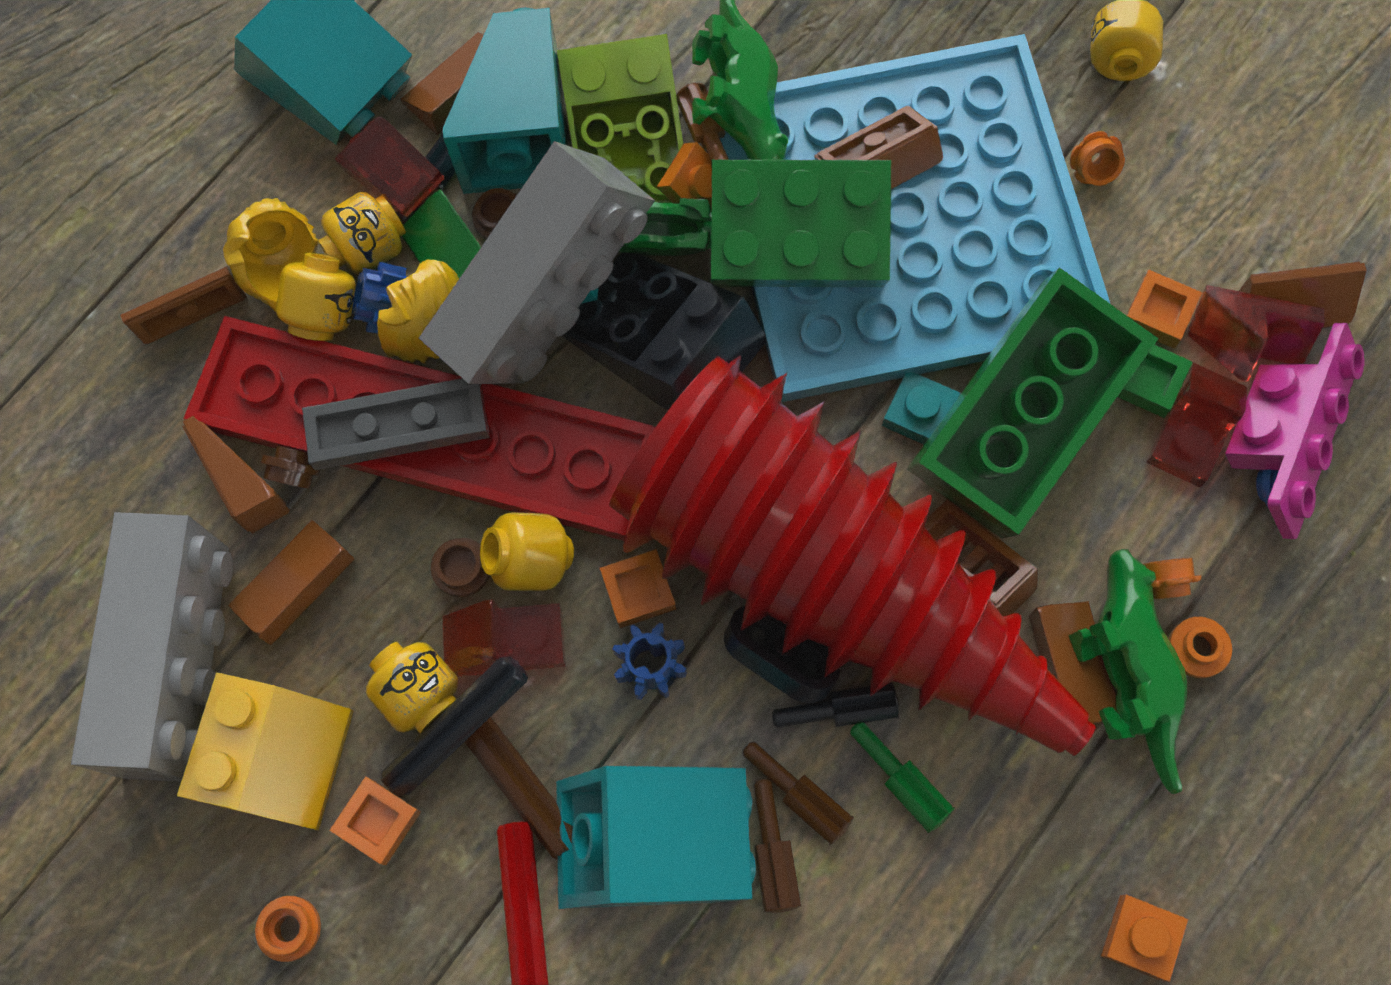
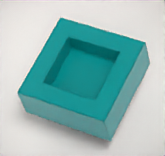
M905 373L883 419L882 426L924 445L956 402L960 392L917 373Z

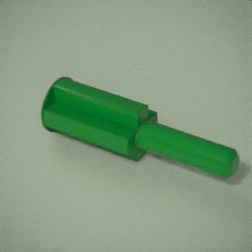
M859 721L850 729V735L888 775L889 779L886 781L885 786L923 826L927 833L940 827L950 817L955 807L944 798L910 760L903 765L864 722Z

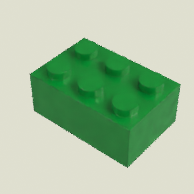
M712 159V284L718 287H884L890 281L891 160Z

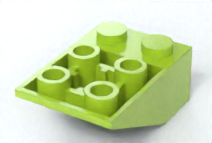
M667 34L557 50L572 147L605 158L653 198L655 202L672 203L657 188L683 145Z

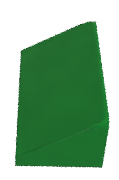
M441 189L431 195L403 225L406 233L402 237L420 263L428 259L445 262L456 272L459 279L481 248Z

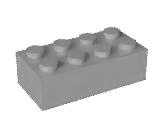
M554 141L419 339L468 384L524 383L531 380L544 367L547 361L545 353L556 337L562 336L569 331L577 321L580 314L578 307L590 290L597 289L609 277L613 270V263L611 261L624 243L631 242L643 230L648 219L646 213L655 200L605 158Z
M114 512L71 765L122 779L177 782L182 780L215 678V673L211 669L214 646H218L221 643L225 628L224 615L220 610L223 587H227L230 584L233 574V559L229 552V547L188 515Z

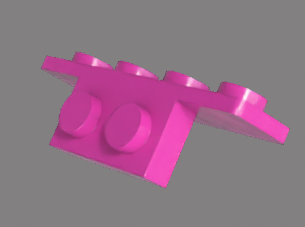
M1348 323L1333 324L1319 364L1259 366L1225 452L1231 467L1234 469L1279 470L1267 504L1283 539H1297L1304 518H1310L1314 512L1316 503L1315 487L1321 471L1327 470L1331 464L1333 453L1332 440L1338 424H1343L1346 421L1349 410L1348 395L1354 379H1360L1364 370L1363 348L1360 344H1355Z

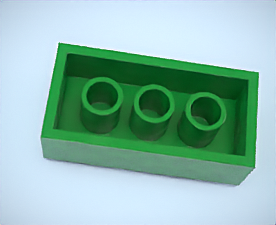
M1059 267L1039 285L907 470L1001 539L1019 535L1159 338Z

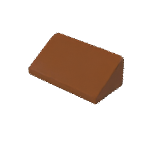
M479 32L400 99L402 104L437 136L443 131L445 121L483 38V34Z
M905 106L814 155L815 160H891V189L939 164L943 160V152L938 127L910 106Z
M1352 262L1251 274L1231 300L1240 335L1243 337L1328 328L1332 327L1334 323H1351L1356 313L1367 271L1365 263Z
M226 266L120 316L123 323L144 344H149L245 300L247 295L235 282L230 267Z
M311 520L228 606L260 639L272 645L355 558L316 522Z
M1089 601L1036 607L1030 613L1029 618L1039 654L1047 659V669L1088 711V720L1094 725L1103 724L1098 711L1106 707H1113L1116 712L1117 709L1116 693L1107 674L1102 655L1080 662L1069 639L1070 634L1084 628L1090 629L1089 627L1095 624Z

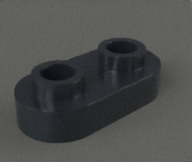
M745 606L740 607L734 612L724 632V644L729 654L735 660L797 701L815 703L828 696L839 677L840 668L824 678L828 648L807 639L782 655L786 624L767 615L741 631Z

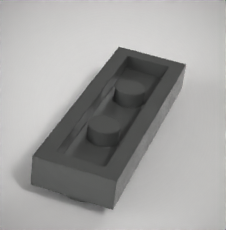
M463 378L302 408L308 461L314 470L490 438L482 384H468Z

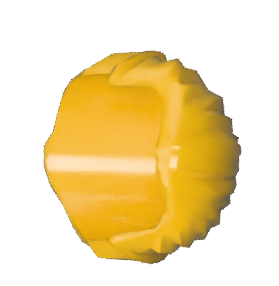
M265 198L251 204L228 226L227 242L223 247V254L235 282L245 293L261 300L275 312L283 268L290 263L304 262L305 253H316L317 240L319 239L312 232L314 227L308 223L307 217L296 209L289 207L286 202H280L278 198Z
M429 259L422 261L415 273L386 287L392 307L378 311L377 327L381 348L388 357L398 356L403 361L408 360L411 363H414L416 360L425 363L430 357L434 359L440 358L419 337L459 280L456 272L447 263Z

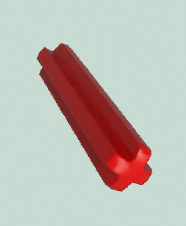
M528 822L506 823L498 826L497 840L512 985H549L533 832Z

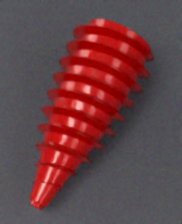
M741 355L730 363L721 357L712 360L687 386L652 431L627 468L611 497L609 507L629 520L623 545L624 552L629 553L655 539L668 548L662 579H667L690 565L706 574L701 605L708 603L727 591H731L746 599L741 631L767 615L783 622L787 626L782 655L807 639L828 647L824 678L851 661L872 669L870 697L891 681H895L919 690L918 711L935 698L967 710L968 721L977 715L1016 731V735L1020 733L1057 753L1067 751L1072 756L1077 755L1093 736L1096 725L1088 720V711L1047 669V659L1044 656H1036L1020 637L1021 615L1019 613H1011L1002 616L990 600L996 580L995 570L988 569L969 577L958 563L965 542L966 532L959 530L935 541L925 528L932 495L929 494L902 507L890 494L897 462H893L867 475L854 462L861 431L832 445L818 433L824 401L798 416L781 403L787 373L763 387H759L739 370Z

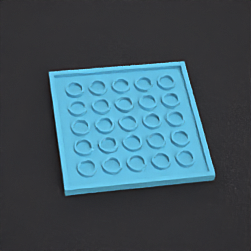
M1025 34L777 82L774 112L781 133L785 134L788 138L785 160H815L814 155L905 106H910L938 127L943 152V160L939 164L891 189L890 281L884 287H752L761 328L766 334L765 345L773 378L775 380L787 373L781 402L903 378L905 373L909 372L923 374L985 361L1039 285L1059 267L1110 303ZM725 131L724 138H720L729 160H748L743 148Z

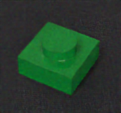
M1154 345L1120 392L1118 398L1165 418L1171 411L1193 362Z

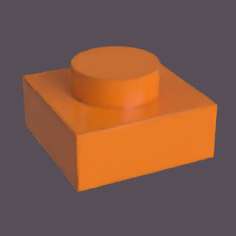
M697 142L684 143L657 188L675 204H679L680 198L707 199L712 212V161L709 154Z
M1148 270L1126 315L1159 338L1158 342L1175 349L1185 333L1202 292Z
M657 549L600 568L619 628L676 610V604L667 579H662L663 566Z
M365 776L329 831L377 863L386 866L421 811L394 795L373 779Z
M1127 894L1120 895L1101 957L1160 981L1170 982L1188 919Z

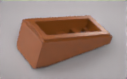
M194 416L183 421L184 426L182 427L231 517L247 532L250 531L253 534L290 512L286 502L203 422L198 421Z
M947 499L926 519L925 528L935 541L953 525L958 530H964L966 536L962 550L970 542L976 548L959 564L970 577L989 559L994 564L990 569L996 572L994 588L1003 579L1008 578L996 592L992 591L990 600L1002 616L1014 613L1036 591L1038 569Z

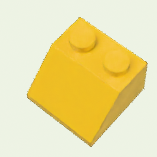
M216 672L177 796L319 831L354 711L275 685Z

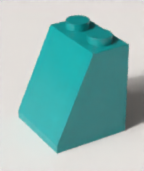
M271 0L235 36L234 70L242 78L337 145L347 133L355 139L366 129L375 117V114L370 109L382 96L391 101L405 87L411 78L406 73L412 54L354 0Z
M517 8L510 12L493 13L443 126V139L463 194L481 193L494 188L507 190L522 189L554 141L568 146L564 92L550 8Z
M604 766L556 781L557 805L561 815L559 833L562 842L569 848L568 851L558 856V909L715 903L753 899L752 883L755 878L756 864L753 853L750 851L748 819L752 811V796L746 785V768ZM563 821L573 826L572 843Z

